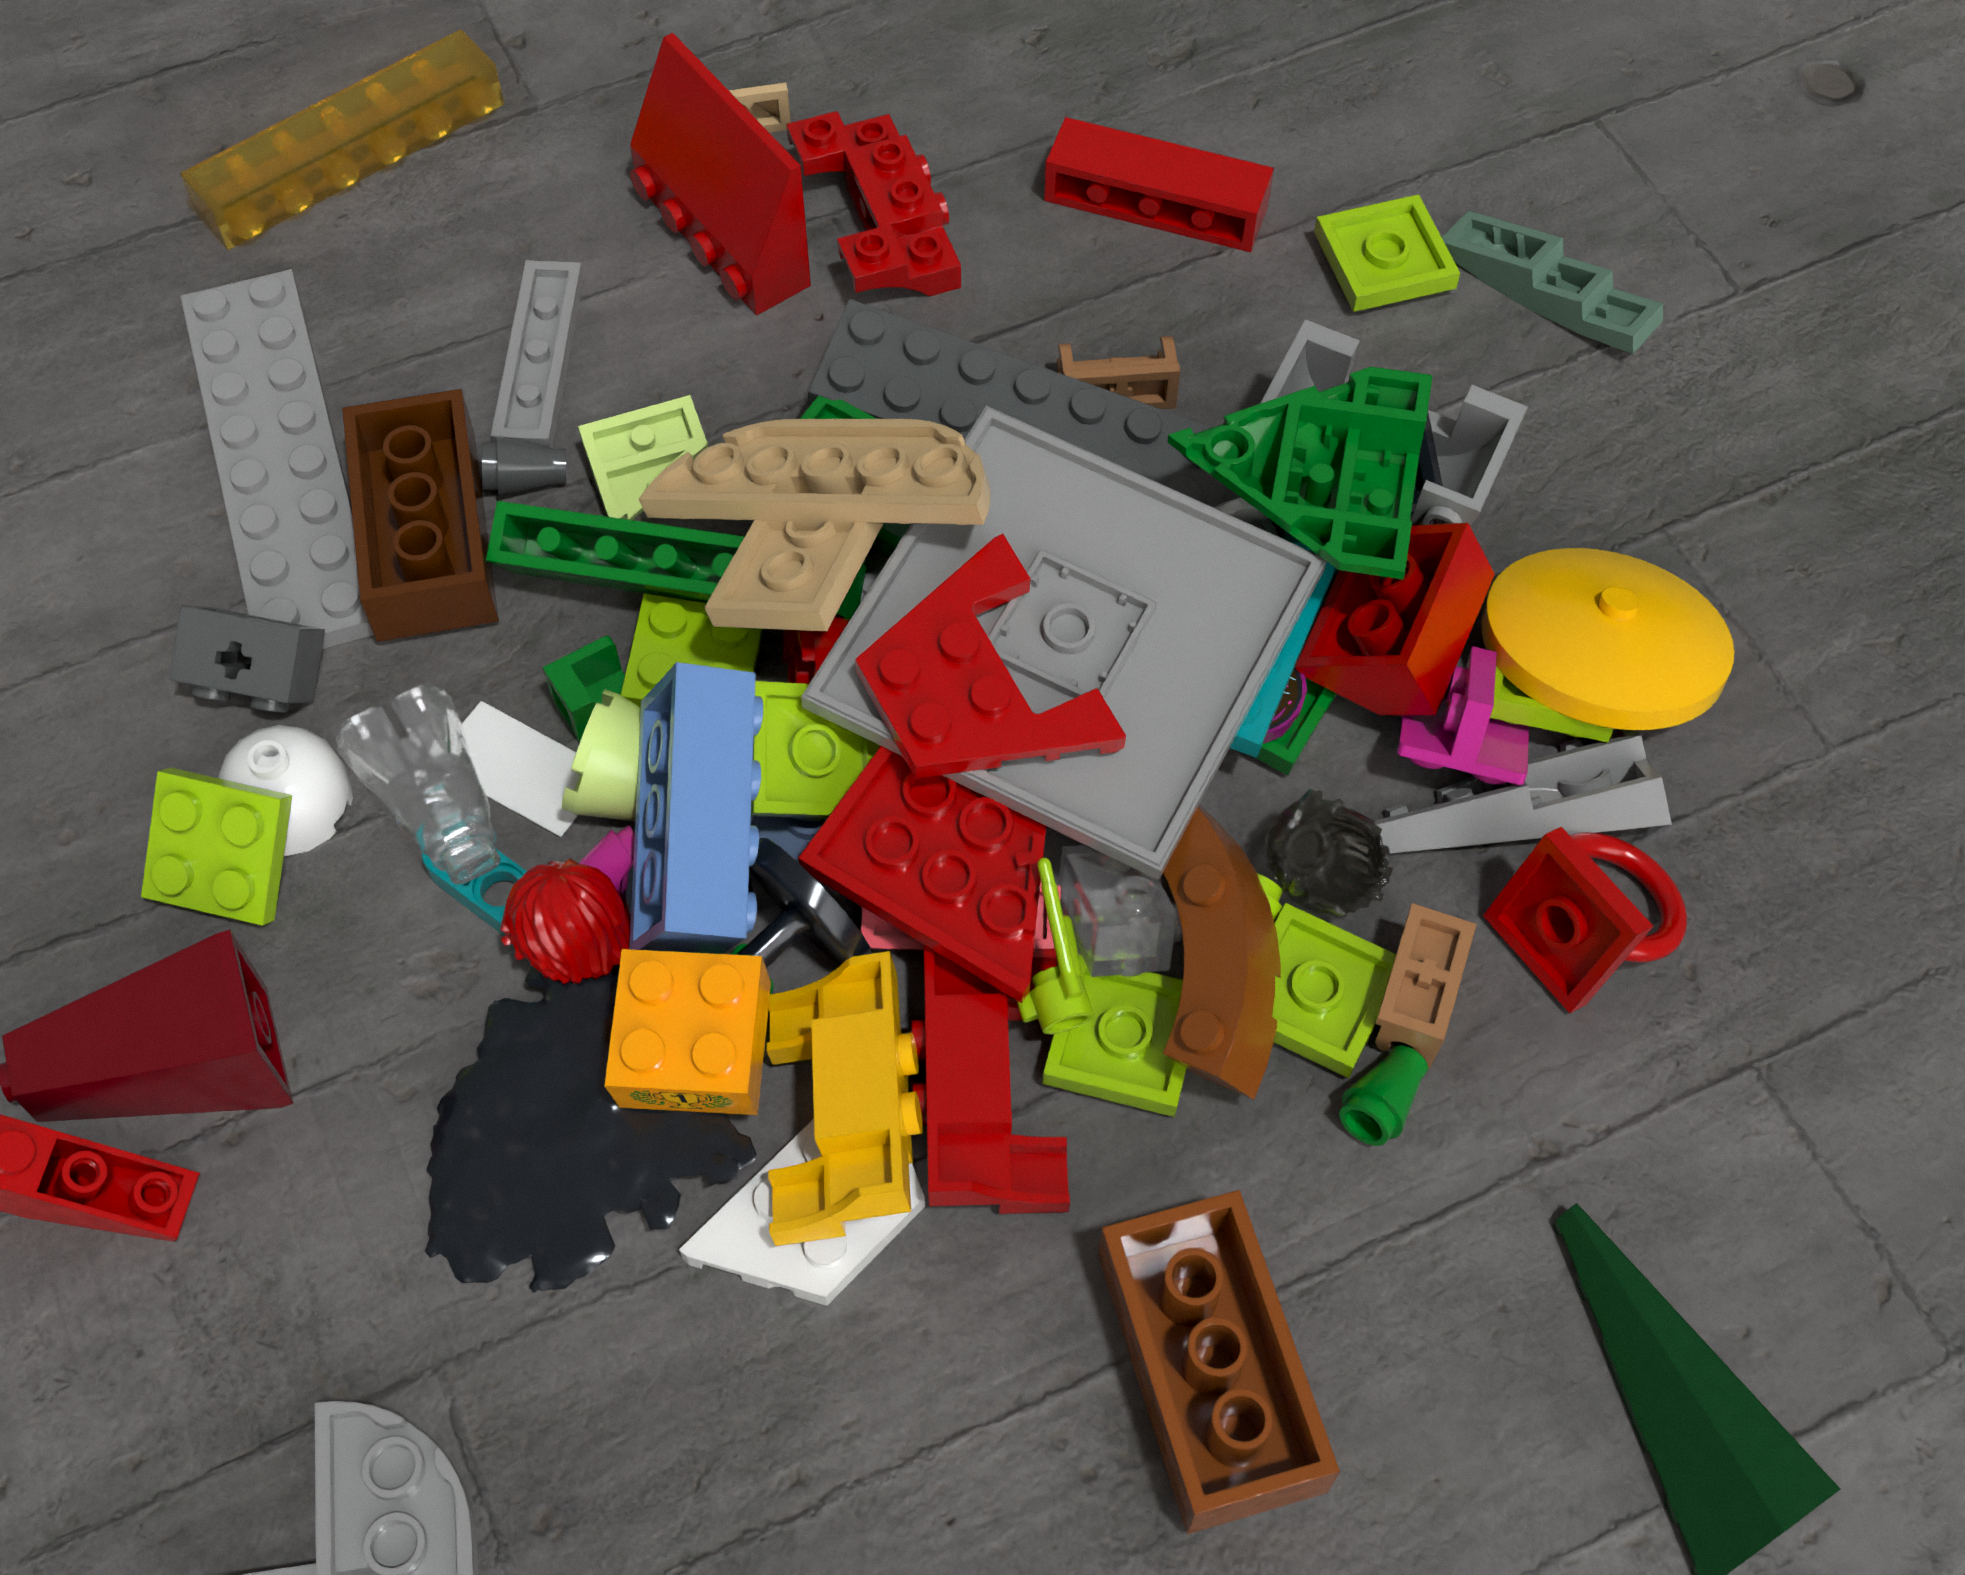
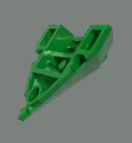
M1368 367L1350 373L1348 382L1319 392L1314 385L1225 415L1222 425L1195 434L1191 427L1169 434L1167 443L1336 569L1403 580L1412 527L1410 517L1419 453L1427 420L1433 375Z

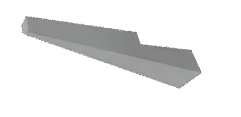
M1613 729L1609 743L1600 741L1584 746L1581 740L1575 738L1561 743L1559 753L1528 760V773L1523 785L1509 782L1500 785L1489 784L1473 776L1438 789L1437 803L1411 812H1408L1405 805L1398 804L1385 809V818L1352 827L1345 824L1337 827L1336 832L1343 857L1353 858L1538 839L1561 826L1571 835L1584 832L1597 833L1672 825L1662 776L1646 759L1641 734L1637 730Z

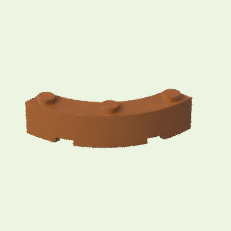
M1199 805L1163 871L1176 901L1182 925L1184 944V977L1180 1003L1174 1026L1163 1054L1197 1076L1254 1100L1268 1065L1277 1029V1020L1272 1017L1275 998V976L1281 978L1277 931L1268 898L1257 872L1246 854L1219 822Z

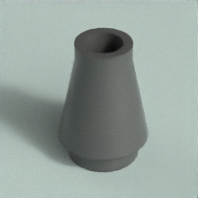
M496 437V442H481L483 490H498L499 496L552 484H566L565 449H553Z

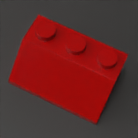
M1469 523L1412 526L1403 580L1339 570L1295 665L1297 671L1304 674L1305 678L1378 715H1436L1495 575Z

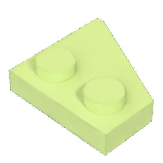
M690 395L578 426L580 439L607 517L634 520L644 511L639 501L640 496L665 468L687 452L695 460L703 450L708 448L707 440Z

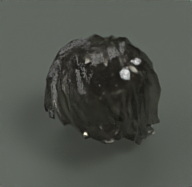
M1309 789L1298 801L1285 808L1273 820L1265 837L1266 845L1264 850L1268 858L1266 866L1272 872L1273 878L1278 882L1282 891L1288 895L1291 902L1302 905L1304 908L1315 913L1346 917L1348 913H1355L1358 908L1369 907L1372 901L1381 902L1384 895L1381 893V889L1390 882V876L1394 869L1389 866V860L1386 857L1390 854V849L1388 846L1383 845V838L1380 835L1383 829L1377 826L1374 820L1351 808H1345L1343 806L1344 802L1340 798L1334 801L1322 799V791Z

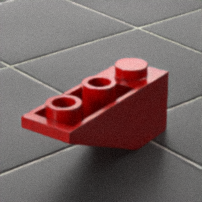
M0 1114L1 1212L27 1219L172 1242L176 1241L200 1174L199 1172Z

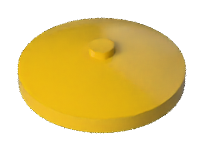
M1588 548L1552 549L1515 561L1506 567L1493 582L1481 619V632L1486 649L1497 652L1496 666L1512 684L1535 701L1558 713L1602 727L1623 730H1654L1691 721L1706 712L1718 700L1734 663V644L1730 630L1720 613L1708 599L1684 580L1656 565L1611 551Z

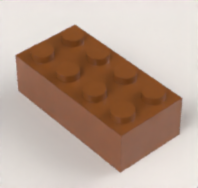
M1240 1190L1102 1227L1098 1258L1187 1535L1328 1493L1340 1470Z

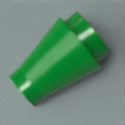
M1403 1045L1395 1046L1383 1061L1343 1093V1106L1340 1109L1339 1117L1345 1129L1361 1142L1373 1146L1384 1145L1388 1139L1400 1136L1420 1082L1428 1071V1065L1423 1056L1410 1047Z

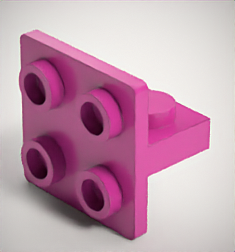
M1472 646L1466 668L1456 666L1448 685L1446 698L1442 699L1436 715H1402L1397 747L1398 755L1407 757L1416 765L1424 768L1440 769L1448 767L1468 772L1475 778L1489 784L1500 785L1506 782L1517 785L1524 784L1528 773L1529 726L1510 724L1502 720L1490 718L1494 706L1497 652Z

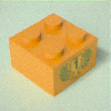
M622 949L605 1078V1087L619 1108L758 1115L771 980L762 956Z

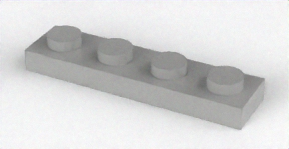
M525 261L490 435L492 442H496V437L548 448H553L584 282V274L580 262Z

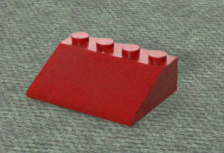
M673 32L664 36L630 143L634 169L630 171V178L639 196L645 201L650 199L660 209L662 218L668 228L673 233L680 232L690 242L692 251L698 261L705 267L710 265L720 275L728 294L734 300L741 298L757 316L811 286L801 165Z

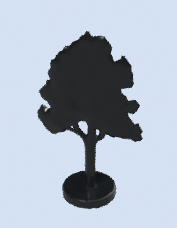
M760 838L756 861L753 866H749V870L782 911L754 939L738 951L736 955L762 956L767 968L790 944L803 934L839 965L851 957L871 954V948L861 931L831 895L780 846L768 838ZM531 965L525 981L529 986L544 988L546 996L539 1002H524L510 998L495 1000L488 1007L484 1038L476 1048L479 1060L474 1064L461 1068L455 1077L456 1082L452 1089L440 1099L437 1106L439 1118L433 1126V1137L430 1143L432 1157H430L426 1169L427 1173L432 1177L429 1193L431 1217L428 1223L429 1241L425 1252L430 1258L438 1254L446 1257L455 1278L461 1283L492 1282L501 1276L508 1265L516 1264L532 1257L535 1276L529 1287L533 1293L537 1290L566 1289L576 1279L585 1277L610 1258L615 1248V1243L604 1216L614 1209L627 1213L642 1209L650 1229H669L679 1208L681 1196L670 1182L671 1180L683 1176L708 1175L709 1184L712 1186L718 1182L737 1180L739 1169L754 1164L757 1153L751 1138L739 1133L725 1113L619 1108L605 1087V1078L620 965H614L609 974L599 978H582L580 984L573 983L571 980L563 984L560 980L553 981L550 978H544L542 973Z

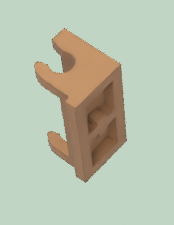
M1172 336L1160 337L1162 350L1157 351L1155 356L1112 357L1110 359L1073 361L1070 343L1058 344L1060 357L1056 360V371L1058 373L1159 409L1176 408L1180 366L1177 361Z
M1414 903L1411 904L1375 1023L1380 1025L1375 1040L1380 1050L1387 1051L1393 1041L1406 1043L1423 1056L1427 1062L1428 1069H1430L1446 1036L1477 924Z

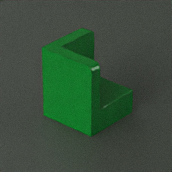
M604 636L542 667L551 699L579 744L596 703L602 704V692L605 689L620 695L622 692L625 674L621 669L616 645L610 636Z

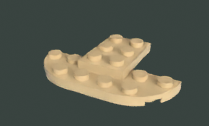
M781 419L751 424L722 434L726 443H719L706 448L695 460H693L689 452L685 453L665 468L650 483L639 498L647 518L754 520L704 607L714 627L828 631L884 523L984 525L989 511L991 490L979 453L976 454L965 444L962 434L945 425L918 419Z

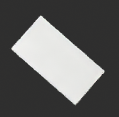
M480 701L429 763L559 837L563 836L578 817V815L561 808L565 787L574 790L579 775L571 770L576 752L483 701Z

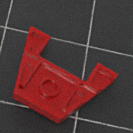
M1004 534L998 535L988 542L855 659L856 673L915 779L999 768L1002 761L1043 756L1045 761L1060 760L1061 753L1099 749L1100 754L1117 752L1125 747L1126 734L1098 688L1043 713L1035 714L1032 712L978 621L976 615L1030 592L1031 578Z

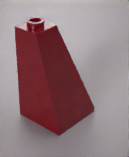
M230 929L205 938L2 1035L6 1062L0 1064L1 1089L9 1103L18 1102L36 1122L273 1109L294 1104L267 987Z

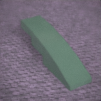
M1469 210L1442 236L1454 262L1483 283L1530 311L1585 337L1634 354L1663 322V303L1614 289L1613 270L1564 256L1562 237Z

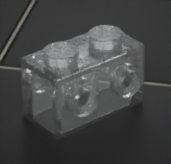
M1087 845L1062 847L1058 883L1061 886L1060 903L1063 915H1068L1072 919L1076 943L1091 976H1137L1145 972L1169 971L1173 943L1180 942L1182 938V925L1175 902H1170L1162 887L1161 877L1157 880Z

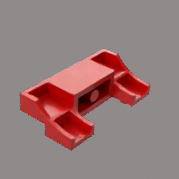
M838 111L786 124L787 139L790 145H794L801 161V170L804 176L832 171L846 172L847 191L865 229L863 232L837 238L838 254L840 259L845 260L850 271L855 293L877 288L900 287L916 290L928 296H934L961 288V263L943 228V225L949 224V211L942 192L934 193L931 187V175L925 156L923 154H915L907 135H899L890 114L844 125Z
M924 945L925 1020H912V1033L915 1038L918 1061H926V1084H913V1092L916 1091L919 1098L922 1126L927 1125L929 1206L999 1205V1214L1069 1212L1070 1193L1068 1190L1067 1137H1038L1011 1134L1012 1111L1008 1021H1022L1016 1000ZM1034 948L1029 993L1035 988L1032 978L1036 974L1057 966L1055 948Z

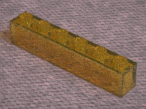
M460 29L181 172L180 175L195 212L226 249L230 250L504 105L496 65Z

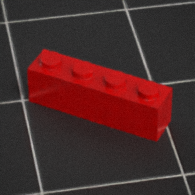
M1065 117L1046 160L1044 201L1251 253L1268 208L1274 167Z

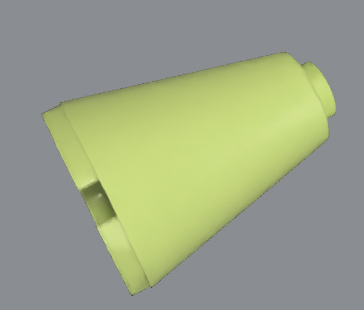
M605 689L602 692V704L596 703L571 767V770L575 771L579 778L574 790L565 787L561 807L563 810L575 815L635 821L641 708L620 694Z

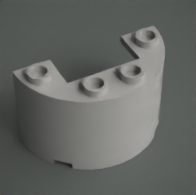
M1305 319L1261 403L1314 385L1320 392L1348 382L1360 340ZM1471 385L1457 421L1428 410L1443 486L1426 480L1415 510L1411 512L1410 520L1412 521V526L1467 522L1470 527L1473 525L1481 512L1528 406Z

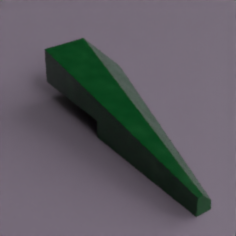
M1578 1203L1571 1206L1555 1220L1553 1227L1557 1235L1562 1234L1578 1274L1576 1284L1582 1299H1588L1603 1336L1601 1341L1602 1349L1643 1451H1649L1667 1495L1664 1503L1672 1523H1678L1694 1562L1691 1571L1693 1575H1727L1841 1489Z

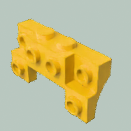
M890 951L854 956L847 959L836 970L818 981L793 990L770 994L768 1009L770 1013V1042H766L767 1053L772 1065L812 1059L814 1136L821 1153V1157L805 1163L768 1170V1180L772 1186L773 1223H769V1234L775 1246L846 1236L845 1221L911 1212L909 1164L913 1163L911 1135L922 1134L923 1130L917 1092L908 1091V1075L918 1074L919 1072L915 1038L912 1032L905 1034L901 1032L898 976Z

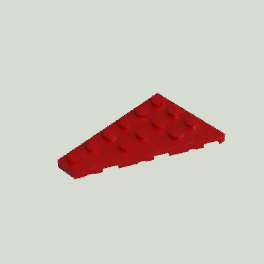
M880 746L799 856V864L815 879L1020 1003H1023L1029 994L1041 883L1038 861L1040 858H1043L1046 825L942 775L915 779L903 756Z

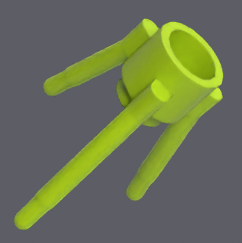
M1043 857L1038 861V870L1058 966L1048 968L1036 974L1032 978L1035 988L1027 995L1023 1003L1017 1000L1016 1002L1024 1023L1038 1019L1044 1034H1056L1069 1031L1093 1019L1094 1012L1083 983L1072 919L1068 915H1063L1051 862L1048 858Z

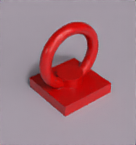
M1562 826L1546 833L1483 914L1484 918L1570 1014L1587 1005L1623 961L1652 962L1674 952L1682 942L1687 928L1686 907L1679 889L1668 873L1648 854L1624 840L1607 834L1584 832L1569 835ZM1591 858L1601 859L1621 867L1633 875L1648 890L1660 914V924L1654 933L1647 935L1653 928L1651 922Z

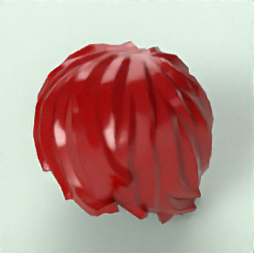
M571 858L565 862L549 861L547 865L539 864L528 870L513 885L506 899L502 924L499 930L505 933L500 938L504 946L514 945L515 959L521 960L526 958L534 968L542 973L544 978H550L553 981L560 980L563 984L570 980L573 983L580 984L582 978L588 979L593 977L596 979L609 974L614 965H620L622 949H629L630 925L622 898L611 879L598 868L579 864Z

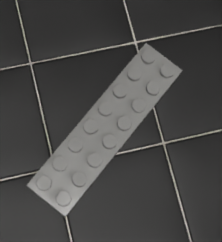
M292 269L181 295L248 614L325 629L322 649L374 636L360 601L351 499L298 285Z

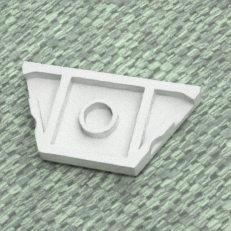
M813 1119L704 1224L679 1251L682 1259L690 1266L702 1269L703 1264L741 1275L742 1281L768 1289L772 1287L786 1288L796 1297L828 1306L925 1207V1196L911 1163L909 1164L911 1212L845 1221L846 1236L775 1246L769 1234V1223H773L772 1186L768 1180V1170L789 1167L821 1157L815 1141Z

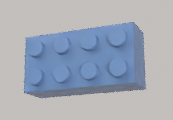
M676 662L641 701L629 949L723 954L745 940L747 933H750L754 927L757 900L754 892H748L749 866H753L758 854L759 832L756 826L750 825L751 801L756 799L760 788L761 766L759 761L753 760V736H756L761 728L763 700L760 696H755V673Z

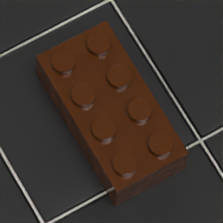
M462 389L342 407L360 601L376 641L380 642L498 622L499 617L492 563L486 561L489 539L475 432Z

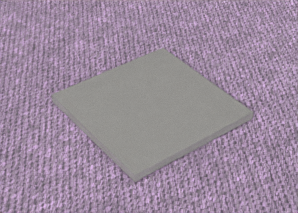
M986 406L964 440L970 449L976 454L979 453L989 480L991 499L984 525L911 523L801 696L802 708L903 756L856 673L855 659L994 537L1004 534L1031 578L1030 592L976 615L978 621L1032 712L1035 714L1043 713L1098 688L1126 734L1125 747L1117 752L1100 754L1099 749L1061 753L1060 760L1045 761L1043 756L1002 761L999 768L942 776L1159 880L1321 578L1327 561L1309 550Z

